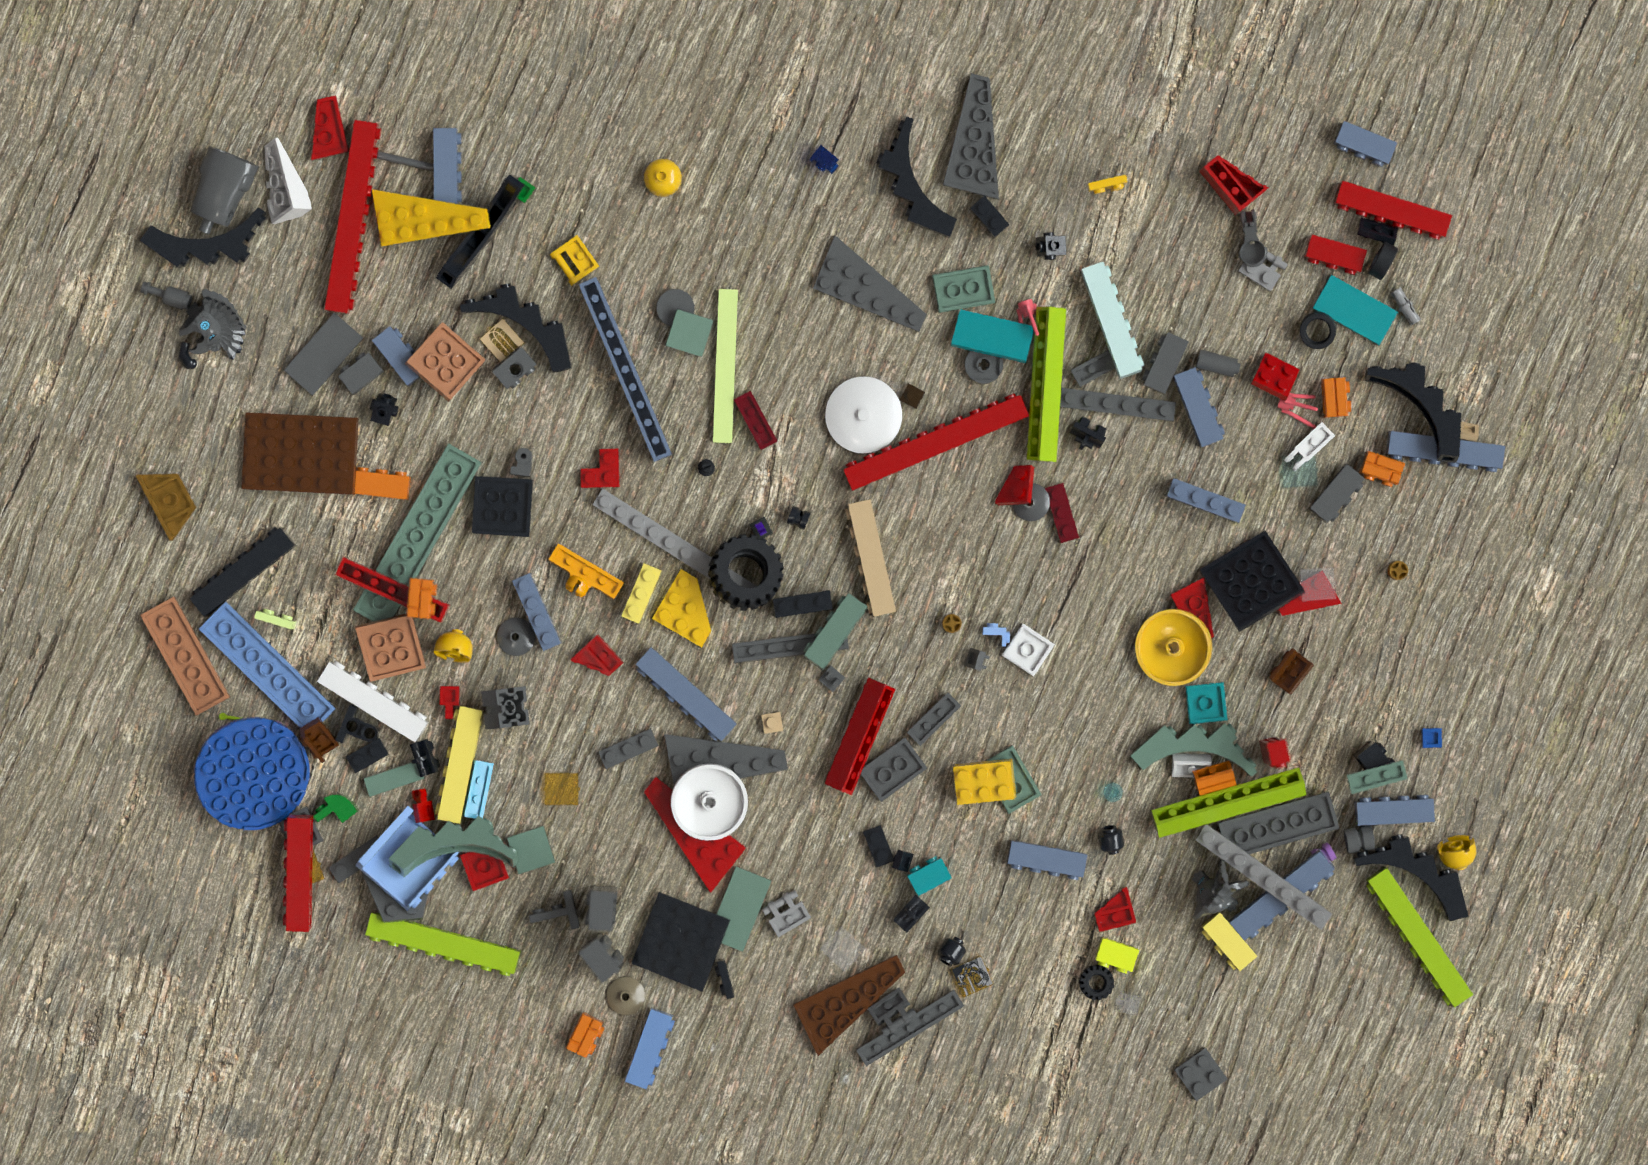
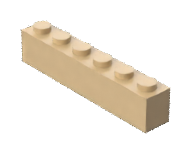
M871 499L848 504L845 512L847 520H851L853 527L849 528L851 538H856L857 546H854L856 558L860 557L861 565H858L860 576H864L866 582L862 586L864 595H869L870 602H867L869 614L873 613V617L896 612Z

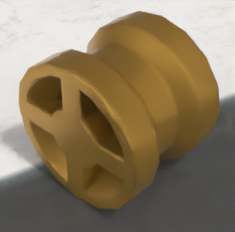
M1394 561L1388 566L1387 573L1394 580H1402L1408 574V567L1402 561Z
M949 614L944 617L942 626L945 631L955 633L961 628L962 622L957 615Z

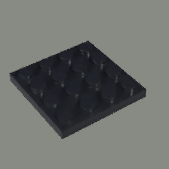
M1266 530L1200 569L1201 574L1239 632L1305 593L1302 585Z
M659 892L631 964L703 992L731 920Z

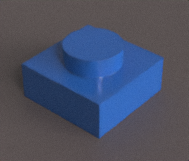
M1421 728L1422 748H1442V728Z

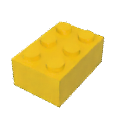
M1012 759L963 763L953 766L957 805L1013 800L1016 798Z

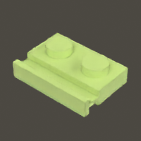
M263 608V611H256L255 619L288 629H295L296 621H292V616L282 614L279 617L274 615L275 611Z

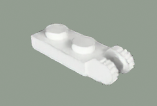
M1321 422L1294 448V451L1284 461L1286 463L1291 461L1298 453L1303 459L1293 466L1292 469L1296 471L1302 464L1308 462L1335 435Z

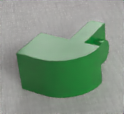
M332 794L324 798L328 805L323 804L315 810L317 814L313 817L317 822H320L330 813L334 812L340 821L344 823L360 810L349 797L343 794Z

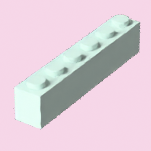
M1100 262L1081 269L1084 283L1119 379L1141 372L1144 363L1141 355L1137 356L1135 351L1138 347L1135 338L1130 337L1129 330H1131L1129 321L1128 319L1124 320L1122 315L1125 312L1121 301H1117L1116 295L1118 291L1115 283L1111 284L1109 277L1112 275L1109 266H1105L1104 262Z

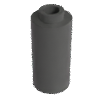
M1200 349L1196 368L1234 377V374L1238 375L1241 363H1237L1238 359Z

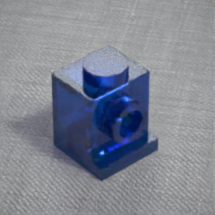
M822 145L819 146L809 159L811 164L815 161V166L823 173L826 170L828 173L833 174L839 167L837 164L839 159Z

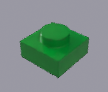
M519 177L518 180L525 186L517 199L526 203L536 187Z

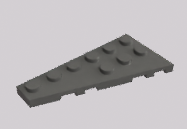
M971 73L943 186L999 200L990 78Z
M834 236L813 289L920 332L927 314L837 236Z
M664 734L674 785L687 770L706 763L725 766L732 770L740 779L788 770L785 750Z

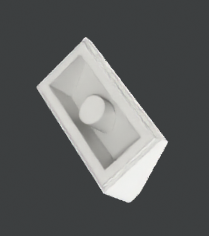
M1173 754L1172 777L1194 778L1192 771L1211 766V755Z

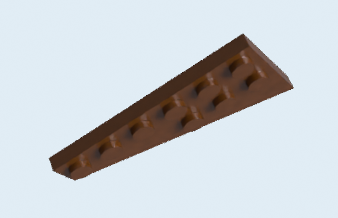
M897 955L793 1004L817 1056L831 1045L905 973Z

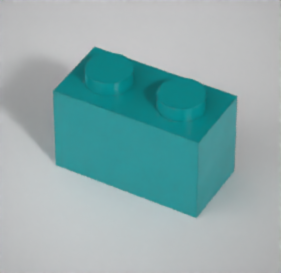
M934 856L926 860L927 864L921 868L917 865L909 870L910 873L907 876L918 896L952 879L941 857L937 858Z

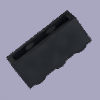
M830 590L773 599L776 618L833 609Z

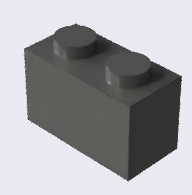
M363 352L355 358L357 362L352 366L348 364L340 370L341 374L338 377L353 395L384 372L369 352L367 354Z

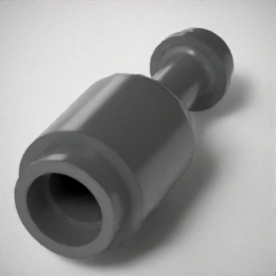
M143 282L141 287V293H144V295L150 293L162 297L163 304L180 310H188L192 302V295H189L187 291L172 286L162 290L151 286L150 282Z

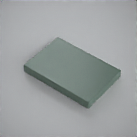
M989 265L932 275L939 313L995 303Z
M1013 745L986 760L1012 759L1016 798L1001 801L1008 814L1042 795Z

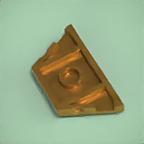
M136 475L168 539L173 541L197 508L180 475Z

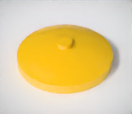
M1181 609L1160 611L1149 617L1138 631L1135 642L1137 661L1145 674L1160 684L1180 686L1190 683L1205 671L1211 660L1212 639L1206 625L1197 616Z

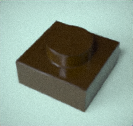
M908 383L900 401L917 409L925 392Z

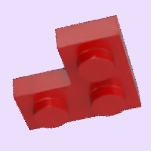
M599 449L600 468L581 469V488L620 487L619 449Z

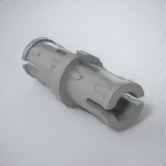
M1401 287L1390 293L1399 306L1398 310L1405 315L1410 326L1421 320L1412 306V301L1408 300Z

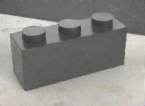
M1169 332L1166 335H1161L1157 344L1160 346L1158 353H1153L1150 359L1152 366L1150 370H1145L1141 379L1144 381L1143 386L1164 395L1189 341Z
M1345 464L1308 509L1325 523L1333 522L1339 516L1337 511L1342 506L1345 508L1352 500L1350 498L1354 491L1356 493L1359 492L1363 487L1362 481L1365 478L1348 464Z

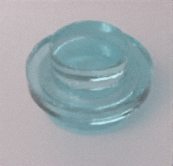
M1109 783L1106 785L1104 796L1108 801L1117 802L1121 799L1123 790L1119 784Z

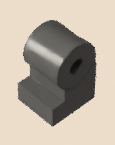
M527 448L518 449L515 454L517 467L511 466L510 474L531 477L533 455Z

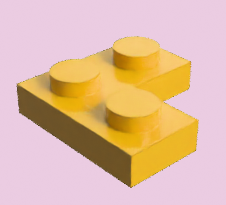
M1125 174L1088 183L1087 187L1088 191L1094 192V194L1105 192V188L1106 190L1111 189V192L1122 190L1128 181Z

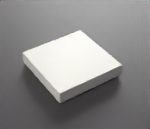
M1022 624L1002 656L1032 676H1035L1055 644L1025 624Z

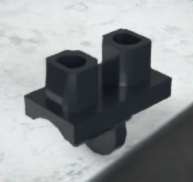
M1084 416L1074 423L1069 433L1075 435V441L1080 443L1078 449L1083 450L1084 446L1090 449L1095 446L1100 449L1106 439L1104 437L1106 428L1101 425H1097L1094 431L1087 428L1090 420Z
M425 739L410 744L414 760H411V763H416L420 777L438 772L440 764L433 756V743Z
M915 894L894 917L893 921L907 933L930 907Z

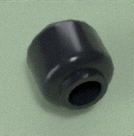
M1115 825L1104 826L1098 833L1100 849L1103 852H1108L1109 855L1118 854L1119 850L1125 845L1122 830Z
M957 937L953 939L946 938L938 949L939 960L950 967L958 965L966 953V949L963 946L964 942Z

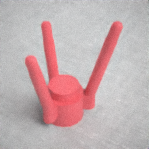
M1032 299L1018 303L1019 309L1016 310L1018 323L1023 324L1022 315L1024 318L1029 317L1034 333L1038 336L1039 332L1033 315L1036 313V303L1033 304Z
M1290 393L1286 401L1279 400L1277 408L1282 409V413L1292 416L1313 429L1316 428L1314 424L1289 410H1293L1294 406L1317 411V407L1295 402L1296 399H1294H1315V395Z

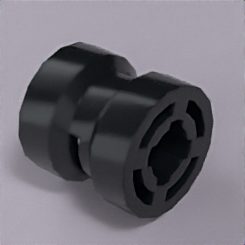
M793 506L787 524H795L800 529L805 530L811 512L801 511L798 507Z

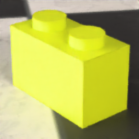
M1101 937L1095 960L1098 961V965L1109 968V965L1117 967V971L1127 974V971H1133L1139 949Z

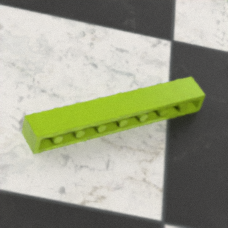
M1036 307L1035 323L1039 335L1034 336L1027 460L1057 461L1066 322L1065 308Z
M1298 767L1151 810L1154 825L1159 838L1306 796L1305 782Z
M1383 867L1367 878V889L1372 895L1376 894L1379 899L1377 903L1383 911L1387 910L1390 915L1387 918L1391 924L1398 926L1400 929L1398 934L1404 942H1409L1411 945L1410 952L1415 958L1419 957L1422 962L1420 966L1426 974L1430 973L1433 978L1431 982L1437 990L1441 989L1444 994L1441 997L1447 1006L1451 1004L1455 1008L1473 996V993L1390 871Z
M374 911L371 912L365 934L373 941L380 942L382 939L388 941V945L399 947V944L407 946L406 949L410 951L424 950L425 954L429 956L443 955V959L448 961L462 960V964L467 966H473V964L481 965L480 969L486 971L496 969L499 970V974L505 976L515 974L521 950L412 921L384 923L380 913Z

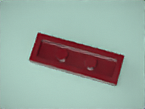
M751 391L734 399L760 450L778 442Z
M1064 483L1045 488L1050 497V509L1060 543L1079 538Z

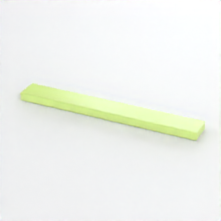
M719 289L713 443H732L738 290Z

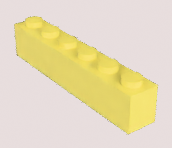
M460 706L455 711L454 720L457 723L456 728L451 730L450 739L453 740L452 747H448L446 758H449L448 766H444L442 776L446 777L444 785L441 784L439 796H442L441 803H437L435 810L438 820L458 824L462 822L484 710Z

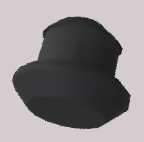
M702 460L698 465V471L703 476H710L715 471V465L711 460Z

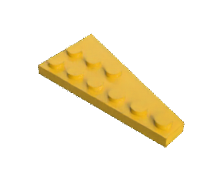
M372 189L381 246L490 228L488 210L486 208Z

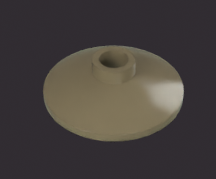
M620 977L609 986L607 1001L611 1009L616 1013L631 1015L643 1006L645 991L638 980L632 977ZM624 993L629 994L628 1000L622 998Z

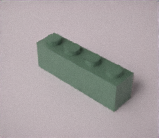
M849 593L846 597L843 595L837 603L838 609L835 612H830L826 618L828 623L824 628L820 627L814 635L817 637L813 643L809 642L803 650L805 652L804 658L822 671L868 608V606Z

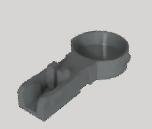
M1254 209L1248 212L1241 211L1240 215L1245 234V243L1241 246L1238 254L1244 264L1249 267H1257L1263 264L1268 254L1267 247H1264L1257 236V214Z

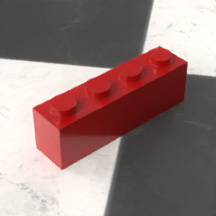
M1277 736L1259 740L1265 764L1278 769L1286 767V763L1291 762L1286 739Z

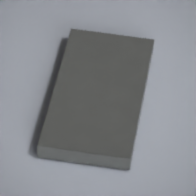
M333 313L284 371L314 396L364 338L336 313Z

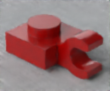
M440 686V705L445 706V719H454V706H459L460 686Z
M426 789L412 790V798L417 803L412 804L415 823L435 820L432 801H427Z

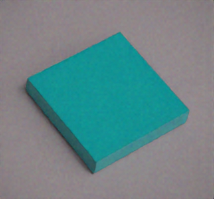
M1224 682L1185 686L1189 724L1228 720Z

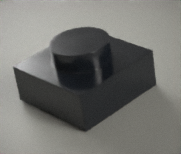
M897 850L892 868L908 872L914 854Z

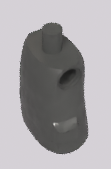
M208 147L206 156L203 158L201 167H199L201 177L191 206L192 213L203 217L199 231L210 234L214 222L228 227L245 192L250 189L255 179L254 176L259 168L258 165L218 148Z

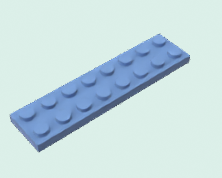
M227 601L199 628L213 644L300 728L317 717L324 722L336 709Z

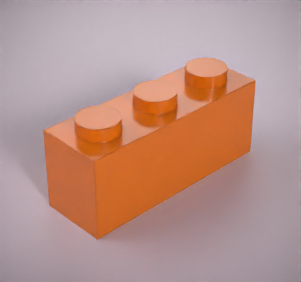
M357 467L355 494L409 500L411 477L406 476V472L395 471V475L387 474L388 470L376 469V473L368 472L369 468Z

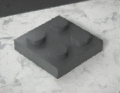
M1205 1047L1174 1069L1196 1101L1227 1080V1077Z

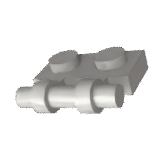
M1268 252L1266 257L1272 263L1270 268L1264 264L1257 267H1249L1243 262L1238 272L1271 292L1281 276L1275 272L1276 268L1279 267L1285 270L1288 265L1282 260L1283 258L1280 256L1276 257Z
M795 890L782 894L783 897L774 902L767 903L768 906L762 909L765 915L771 912L774 914L775 917L770 919L769 923L778 937L811 918L802 901L794 904L792 901L798 897ZM787 903L790 908L779 913L778 908Z

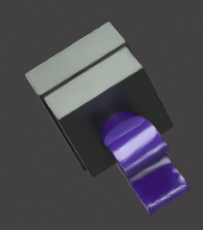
M765 517L749 524L754 535H757L756 539L758 540L773 534Z

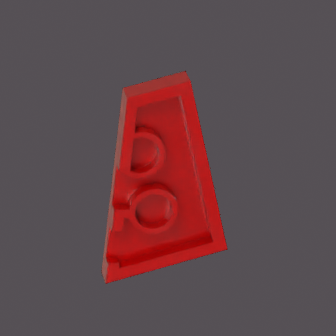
M337 96L317 99L311 160L348 153L349 149Z
M1203 577L1170 594L1177 609L1188 611L1197 616L1206 625L1211 638H1213L1214 633L1206 583Z

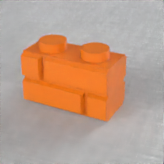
M1346 377L1321 379L1324 418L1348 416V412H1351V401H1347V393H1350L1349 381H1346Z
M1367 451L1360 474H1363L1365 479L1373 482L1374 479L1381 480L1382 485L1392 488L1393 485L1399 484L1405 463Z
M410 578L406 617L431 619V615H435L436 604L432 603V599L437 594V584H434V580Z
M1230 761L1192 771L1199 796L1237 785Z
M583 1012L566 1049L587 1058L588 1054L592 1055L597 1046L594 1044L596 1037H601L605 1029L602 1026L603 1021Z

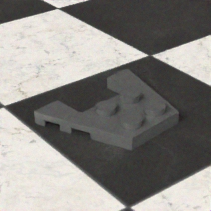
M361 871L384 923L423 919L428 894L423 893L420 896L422 901L415 909L411 907L407 911Z

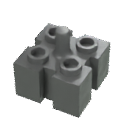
M525 686L481 691L483 707L487 706V714H484L485 730L530 725L528 709L524 710L523 703L527 702Z

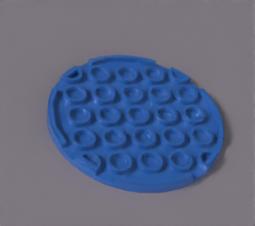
M261 717L237 719L217 729L201 747L194 767L195 789L198 798L207 812L220 823L231 828L243 830L268 828L287 818L301 803L310 778L308 756L297 736L281 723Z

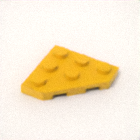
M681 569L652 619L702 648L711 633L698 579Z

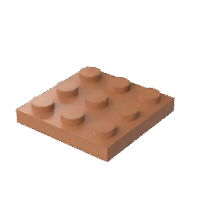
M442 322L405 364L449 402L486 359Z
M406 614L355 626L370 682L426 668L413 617H406Z

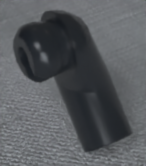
M181 342L178 356L180 362L186 369H195L197 361L189 355L190 343Z

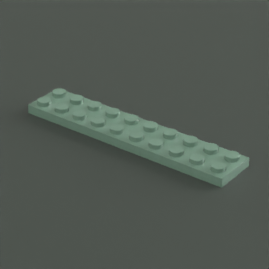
M448 443L376 571L406 585H409L410 578H417L482 462ZM365 589L353 610L375 622L394 617L401 604Z

